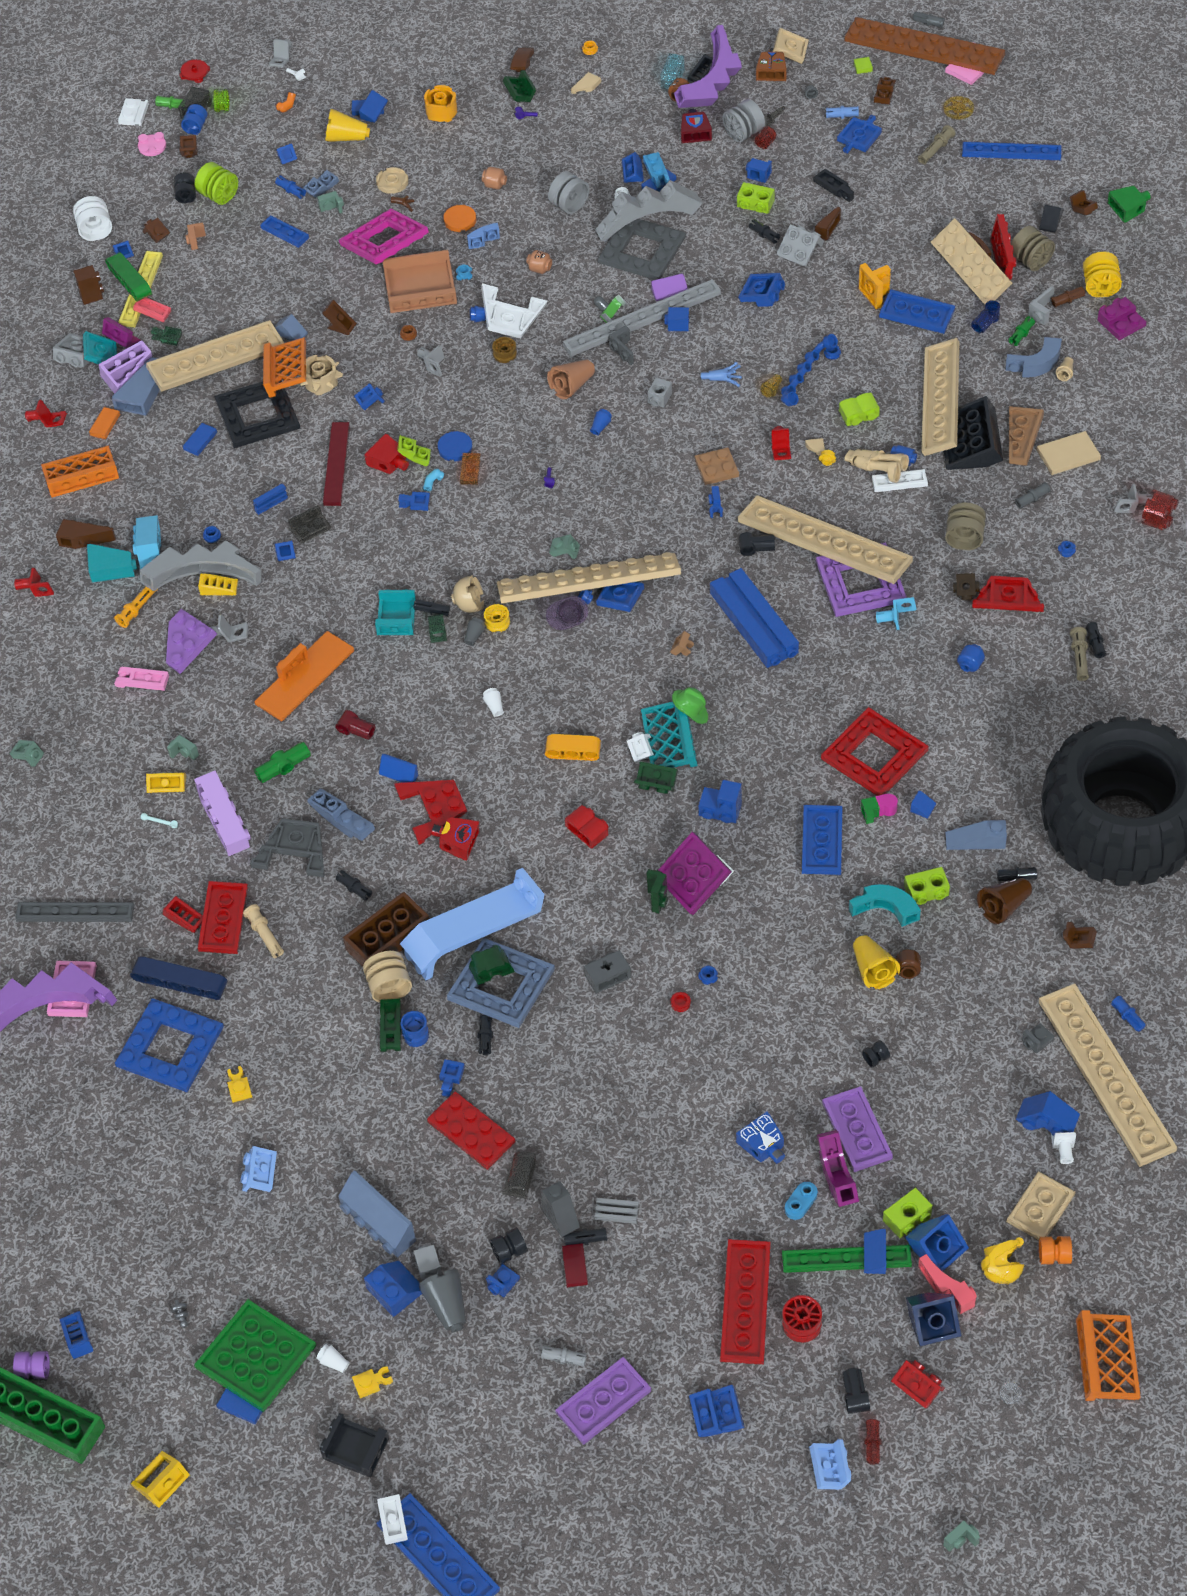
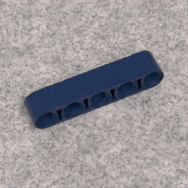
M138 957L130 973V977L138 982L214 1000L221 999L228 982L224 976L147 957Z

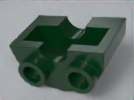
M494 945L481 952L476 951L471 955L472 960L469 964V969L477 985L491 981L495 975L503 977L515 972L505 951L499 945Z

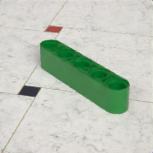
M121 252L105 259L109 270L136 302L152 295L148 283Z

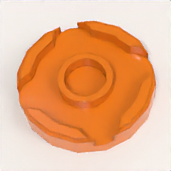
M466 205L452 206L444 213L445 226L454 232L470 230L476 224V213L474 209Z

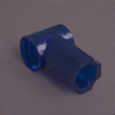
M994 300L988 301L985 304V309L971 323L974 331L979 334L984 333L992 323L1000 319V304Z

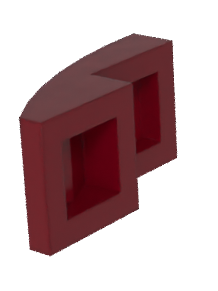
M583 1243L562 1246L567 1288L588 1285Z

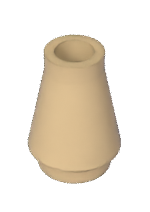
M1064 358L1063 362L1056 369V375L1059 380L1068 381L1072 378L1074 362L1072 358Z

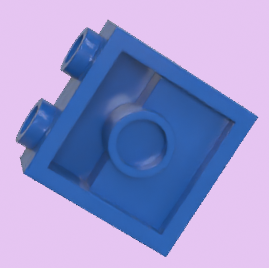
M780 273L750 274L738 298L740 302H756L758 307L773 306L774 302L779 300L780 291L785 289V282Z

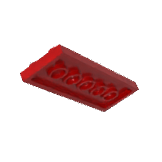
M728 1239L720 1362L764 1365L771 1242Z

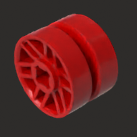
M806 1295L792 1297L783 1307L782 1327L785 1334L791 1340L801 1343L809 1342L815 1339L821 1331L822 1309L819 1303L812 1297Z

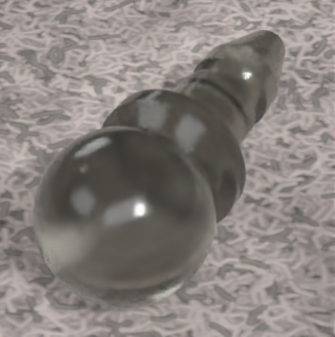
M784 106L776 109L771 115L768 113L767 116H764V128H769L772 123H775L774 119L785 110Z

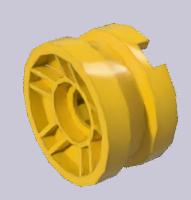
M493 604L485 609L484 620L487 629L491 632H502L509 627L510 617L507 607Z

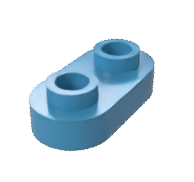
M803 1182L798 1185L785 1203V1214L787 1217L798 1220L806 1214L817 1198V1187L813 1183ZM808 1189L811 1192L805 1193L804 1190ZM797 1205L799 1208L794 1209L792 1206Z

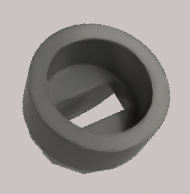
M813 85L806 86L804 90L805 96L808 99L816 98L818 95L817 88Z

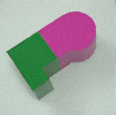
M893 794L861 799L860 809L866 824L873 823L875 817L895 815L898 799Z

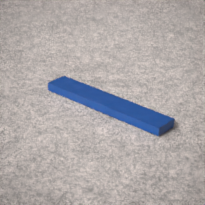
M963 142L962 157L1061 160L1062 145Z

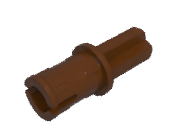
M1083 287L1071 291L1066 290L1063 294L1052 297L1051 302L1054 308L1065 303L1070 304L1073 300L1084 297L1085 290Z

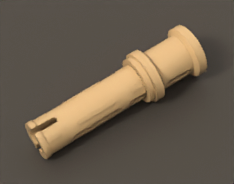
M257 904L247 907L243 915L250 921L252 930L258 932L273 958H277L276 954L278 957L281 956L284 950L267 926L268 921L260 913V907Z

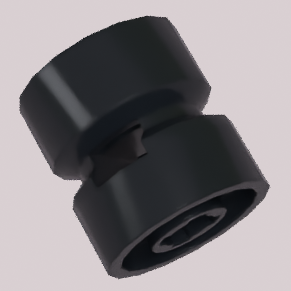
M183 172L174 177L175 199L182 204L191 203L196 198L195 179L191 174Z
M517 1227L505 1232L504 1237L498 1235L489 1240L493 1253L500 1265L510 1261L512 1255L518 1257L528 1252L524 1238Z

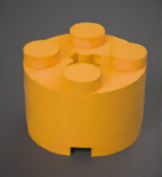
M437 85L434 86V89H428L425 92L424 102L428 119L438 122L452 121L458 110L455 91L453 92L449 86Z

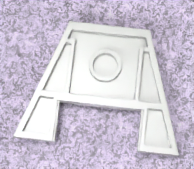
M483 283L481 286L487 329L489 331L521 339L547 305V300L531 297L528 309L496 301L498 287Z

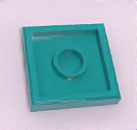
M87 331L84 332V360L100 364L117 354L115 341Z

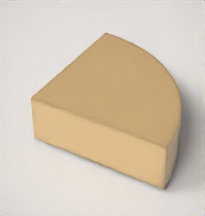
M823 438L805 440L807 449L815 452L816 455H821V452L825 450Z

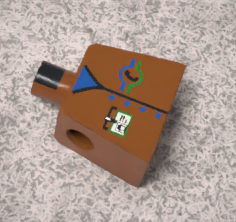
M770 48L768 52H761L756 66V81H786L787 68L783 52H773L774 48Z

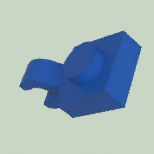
M711 486L712 494H708L709 505L713 504L709 509L710 518H713L714 512H718L720 517H723L719 486Z
M412 492V496L400 494L398 499L399 508L410 506V510L428 511L430 493Z
M444 1060L439 1075L440 1081H444L441 1090H443L442 1096L450 1097L453 1083L460 1084L465 1069L464 1063Z

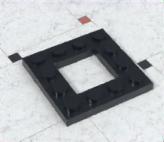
M263 382L214 396L234 448L301 429L285 388L276 390V396L270 398L277 417L246 427L237 407L269 398Z

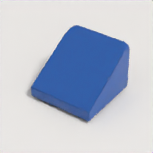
M129 241L113 245L115 254L121 252L126 259L134 256Z
M293 541L275 544L278 561L296 558Z
M919 790L911 803L910 812L928 819L936 806V802Z

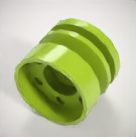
M208 162L198 171L194 185L198 193L219 205H224L236 194L239 182L238 177L234 173L224 169L215 162Z

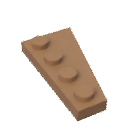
M1009 406L1010 464L1027 466L1044 416L1043 409Z

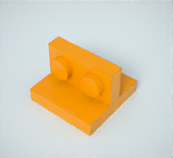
M863 263L859 266V290L877 310L882 308L883 296L890 291L891 269L888 265L872 271L866 263Z

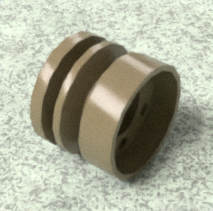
M1031 225L1021 229L1011 242V245H1013V256L1032 271H1037L1045 266L1055 251V243Z
M966 502L958 503L950 508L945 539L951 547L960 550H974L981 546L986 519L984 509L976 504Z

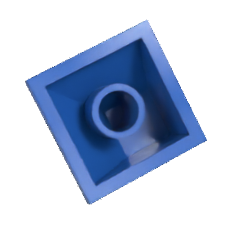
M949 1214L919 1224L905 1237L915 1254L919 1257L927 1254L942 1272L969 1248Z

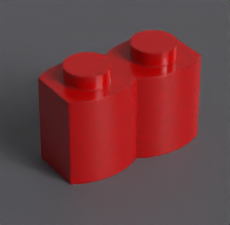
M581 805L565 818L567 829L579 837L591 849L609 835L606 821L595 817V813L589 807L586 808Z

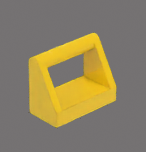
M161 1451L132 1481L131 1485L156 1507L160 1508L190 1474L178 1460ZM164 1460L169 1463L147 1488L142 1486Z

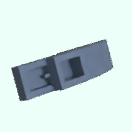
M321 788L307 800L323 818L350 838L354 836L363 841L375 830L373 823L348 809L346 803Z

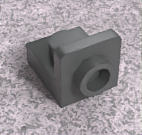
M1040 1023L1031 1031L1028 1029L1023 1031L1022 1041L1027 1049H1032L1037 1054L1050 1044L1055 1036Z

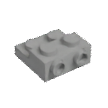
M72 333L65 336L53 347V359L59 363H69L74 367L86 366L90 361L84 360L83 336Z

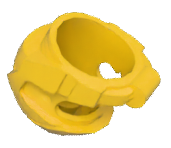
M1021 1237L984 1248L985 1258L981 1261V1268L988 1280L999 1284H1011L1019 1279L1025 1265L1019 1262L1010 1263L1007 1259L1011 1257L1017 1248L1022 1247L1024 1240Z

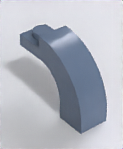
M1044 337L1042 350L1034 355L1007 354L1005 371L1023 372L1022 377H1036L1047 373L1054 368L1059 360L1062 339Z

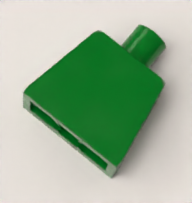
M1129 186L1110 191L1107 204L1126 223L1145 211L1146 201L1150 200L1151 196L1147 190L1140 193L1135 186Z

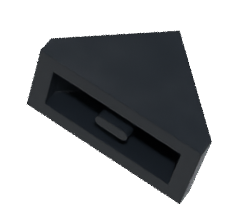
M1045 204L1039 230L1056 233L1064 209Z

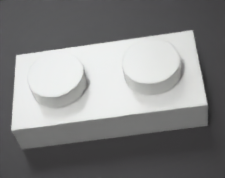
M400 1495L377 1499L385 1544L408 1540Z

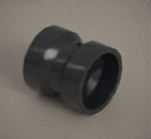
M879 1040L873 1044V1047H867L862 1050V1056L867 1064L873 1068L879 1064V1061H885L890 1058V1052L887 1046Z

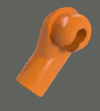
M288 92L286 101L283 103L278 102L276 109L282 113L291 109L296 94Z

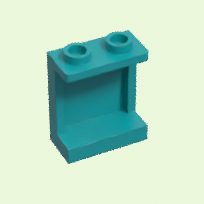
M379 590L378 619L375 621L377 635H414L416 610H414L413 606L416 599L415 590Z

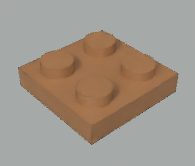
M728 447L695 455V462L705 485L739 477V471Z

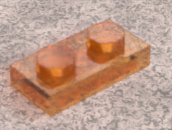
M463 453L460 474L461 485H478L480 453Z

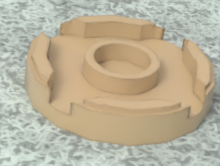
M397 167L387 168L384 172L382 170L376 176L378 189L385 193L401 192L407 187L409 181L405 171Z

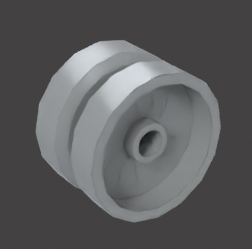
M564 171L553 180L549 188L548 200L567 214H574L585 204L589 195V185L575 174Z

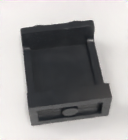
M339 1413L337 1418H334L330 1424L328 1437L324 1438L320 1445L322 1457L326 1461L371 1478L389 1441L388 1431L382 1428L375 1431L345 1419L344 1414Z

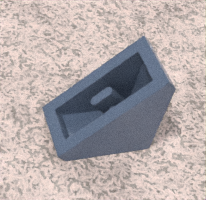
M292 314L280 319L274 326L278 334L289 341L303 338L308 334Z

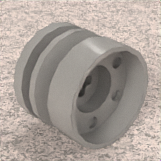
M746 99L736 107L724 112L722 116L727 133L739 143L763 130L765 127V118L760 107L750 99Z

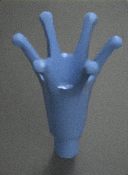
M735 362L724 369L701 373V379L725 381L740 387V384L731 378L742 379V376L731 374L736 373L735 370L741 366Z

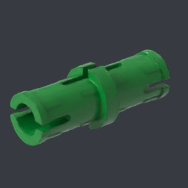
M1027 316L1021 325L1015 328V332L1008 339L1009 343L1013 344L1016 341L1014 346H1018L1023 337L1028 335L1029 330L1035 324V320Z

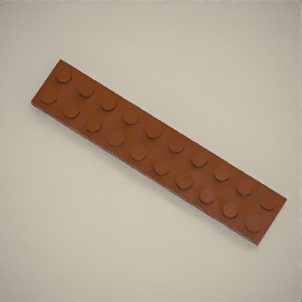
M859 17L854 19L845 35L846 42L947 65L952 64L995 75L1005 56L1004 49Z

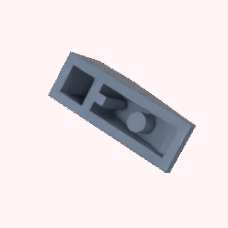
M986 820L945 832L946 850L1005 849L1007 839L1006 820Z

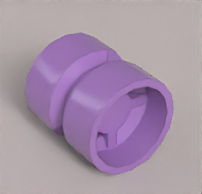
M29 1351L15 1353L13 1361V1373L25 1380H29L31 1376L36 1380H46L48 1378L50 1359L47 1351H37L32 1355Z

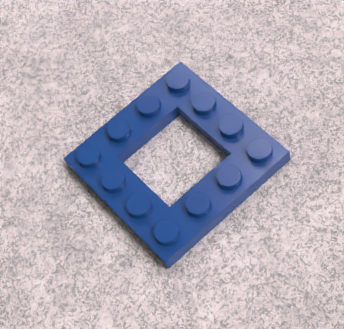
M152 998L118 1056L115 1066L188 1092L224 1025L221 1022ZM161 1024L194 1035L178 1066L145 1055Z

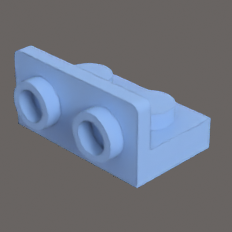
M253 1146L248 1153H245L243 1158L245 1171H243L240 1183L243 1184L242 1191L247 1192L249 1188L267 1192L272 1190L277 1151Z

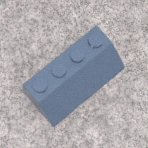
M354 1170L339 1194L341 1204L339 1206L346 1215L350 1213L354 1217L355 1223L360 1228L365 1227L368 1230L369 1236L374 1241L379 1240L388 1254L391 1255L393 1253L398 1258L416 1242L412 1222Z

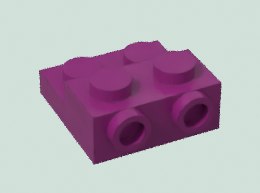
M1126 297L1122 299L1116 298L1111 305H1103L1098 311L1097 321L1118 340L1145 327L1147 323L1136 312V306Z

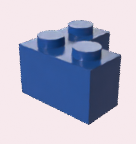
M723 780L720 790L704 787L699 802V816L705 819L721 820L724 823H736L742 806V783Z
M1049 1091L1023 1099L1016 1120L1028 1130L1045 1127L1054 1136L1055 1133L1074 1132L1080 1114Z

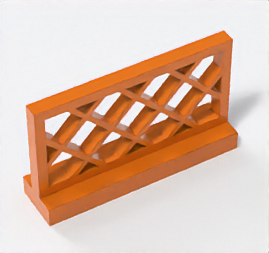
M304 337L274 347L271 346L270 342L264 344L263 385L269 398L276 396V390L306 382V340Z
M109 445L41 464L51 498L119 479ZM107 452V454L104 457L99 456L100 454ZM85 458H89L87 462L82 461ZM94 460L99 461L97 465L92 464ZM67 463H72L70 467L65 466ZM77 465L82 466L80 469L75 468ZM53 467L55 468L53 471L46 470ZM60 470L65 471L63 474L58 473Z
M1081 1310L1076 1318L1085 1401H1094L1096 1398L1139 1400L1141 1396L1130 1315L1090 1314V1310ZM1093 1321L1102 1322L1106 1328L1100 1333L1094 1327ZM1115 1322H1125L1126 1330L1121 1333L1113 1324ZM1108 1329L1118 1337L1114 1343L1103 1335ZM1099 1339L1109 1347L1104 1353L1096 1347V1342ZM1120 1340L1128 1345V1351L1125 1354L1115 1346ZM1111 1349L1121 1357L1116 1364L1106 1356ZM1101 1359L1111 1367L1106 1374L1098 1366ZM1123 1360L1131 1367V1371L1128 1374L1118 1367ZM1113 1370L1124 1378L1119 1384L1115 1383L1108 1376ZM1103 1380L1114 1388L1111 1392L1101 1391ZM1127 1381L1133 1386L1134 1393H1127L1120 1386Z

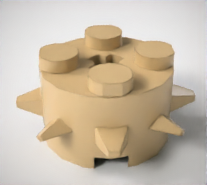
M327 355L308 357L306 359V382L300 383V386L305 385L306 389L315 395H322L331 391L337 386L338 378L343 377V373L336 370L339 362H334Z

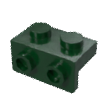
M521 70L519 77L505 76L503 79V83L514 101L531 102L536 88L525 70Z
M640 761L637 779L634 780V783L638 785L639 789L649 790L652 787L657 788L656 792L668 794V791H674L678 769Z
M648 869L647 890L651 894L652 912L659 914L661 908H665L668 902L667 877L661 871Z

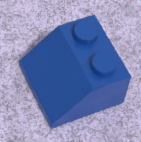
M400 1261L381 1264L364 1277L367 1290L392 1317L396 1316L422 1295L419 1289L420 1282Z

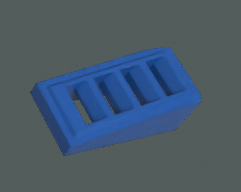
M80 1311L61 1318L60 1323L73 1359L93 1352V1347ZM77 1321L79 1322V1323H77V1324H75V1325L70 1326V1327L67 1328V1325L72 1324V1323L77 1322Z

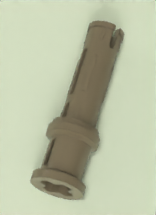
M945 125L942 131L935 135L934 141L918 156V161L925 165L941 147L948 144L950 138L956 135L955 130L951 126Z
M1075 627L1070 630V636L1073 640L1071 648L1075 652L1077 680L1079 681L1089 679L1086 658L1088 642L1085 639L1087 631L1083 627Z

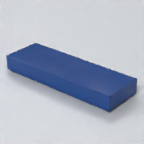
M271 215L260 225L261 229L298 248L309 239V234Z

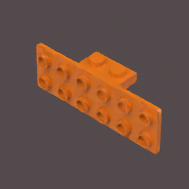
M326 631L308 650L305 645L300 643L291 650L286 658L278 663L276 666L278 679L255 700V705L278 720L283 721L354 652V647L329 631Z

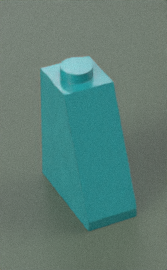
M87 544L88 568L92 583L135 576L134 570L137 569V561L132 558L131 552Z

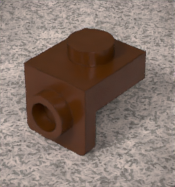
M196 135L180 136L179 151L181 156L192 158L198 155Z
M1080 190L1070 196L1072 209L1076 213L1089 215L1098 208L1097 202L1086 199L1084 190Z
M158 217L154 220L150 219L144 224L143 233H148L156 243L170 234Z
M1067 922L1066 929L1063 931V939L1072 949L1093 948L1097 931L1094 927L1075 928L1072 922Z

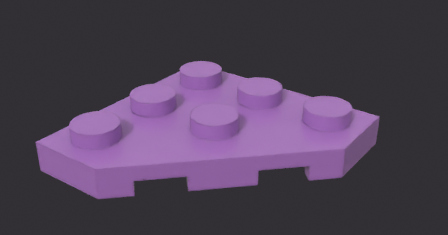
M180 609L169 621L166 664L181 674L217 633L186 611Z

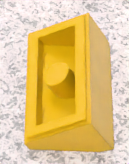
M186 773L146 774L147 793L185 792Z

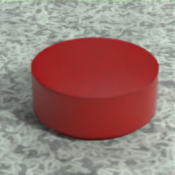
M685 992L673 994L670 1000L672 1009L677 1012H685L691 1005L690 996Z

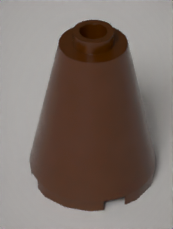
M1019 878L984 887L977 895L978 906L983 908L985 911L983 915L988 921L993 924L1003 923L1031 895L1032 885L1028 880Z

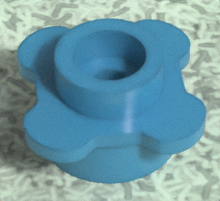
M465 264L458 266L456 269V279H472V268Z

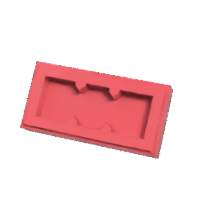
M144 298L135 303L133 310L164 323L171 312V307L149 298Z

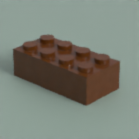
M402 892L343 937L345 950L362 967L366 960L377 953L384 951L401 952L404 948L400 943L419 923L429 920V915L405 892Z

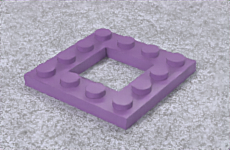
M825 556L816 557V564L835 617L893 605V600L907 598L900 578L895 584L879 578L882 588L848 595L840 571L854 568Z

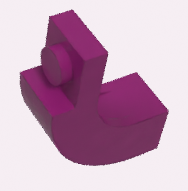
M833 1130L818 1134L821 1164L836 1204L841 1207L859 1202L855 1181L852 1179L846 1166L839 1132Z

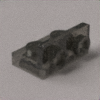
M319 505L288 520L290 532L299 544L331 529V525L322 515Z

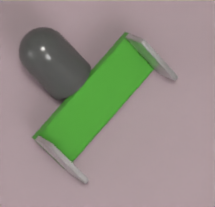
M620 295L614 297L610 304L601 296H597L594 299V304L601 311H604L600 317L606 323L612 321L611 318L621 305L627 304Z

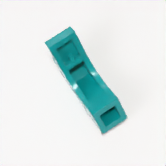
M883 884L864 887L862 896H855L852 900H849V912L852 917L870 909L883 908L892 912L902 927L920 920L921 910L916 901L908 893L894 886Z

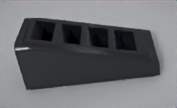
M704 54L687 79L696 82L704 78L711 68L713 58Z

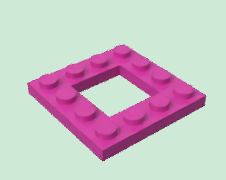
M389 209L339 239V243L344 248L368 261L379 264L389 256L395 255L399 250L408 247L412 242L423 238L429 231L427 226L393 209ZM387 227L400 232L379 246L368 241L370 237L381 233Z

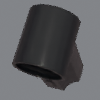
M744 532L739 535L740 553L743 556H752L759 551H775L774 535L754 536L751 532Z
M849 1368L843 1371L847 1413L870 1411L868 1392L865 1391L861 1369Z

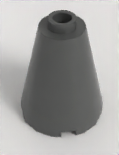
M456 1269L444 1271L445 1275L438 1276L435 1274L419 1284L421 1293L444 1328L451 1330L452 1333L462 1330L464 1328L463 1325L466 1323L460 1274Z

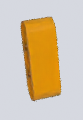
M551 734L547 736L545 756L550 759L596 761L600 755L601 740L596 736Z

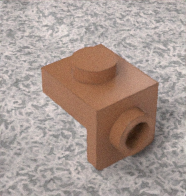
M203 223L187 225L188 234L185 236L187 245L190 244L192 250L198 249L197 237L206 236Z

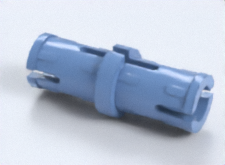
M859 106L826 108V118L841 117V119H844V117H859Z

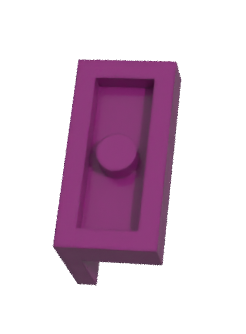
M109 317L104 318L103 335L125 348L141 341L132 335L133 331Z

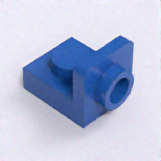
M370 383L354 396L364 410L377 400L381 403L385 402L381 389L378 386L374 387Z
M502 1264L493 1276L488 1275L486 1277L487 1288L492 1294H499L505 1297L520 1277Z

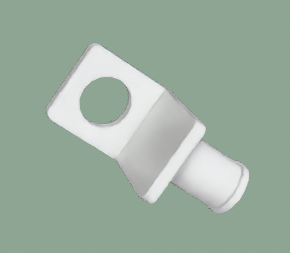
M1055 1133L1054 1136L1051 1134L1053 1149L1059 1148L1060 1163H1072L1074 1160L1072 1148H1074L1076 1133Z

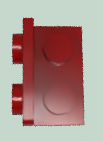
M906 1360L891 1382L925 1409H928L938 1393L945 1389L941 1385L942 1380L933 1373L931 1375L924 1371L925 1366L917 1360L913 1362Z

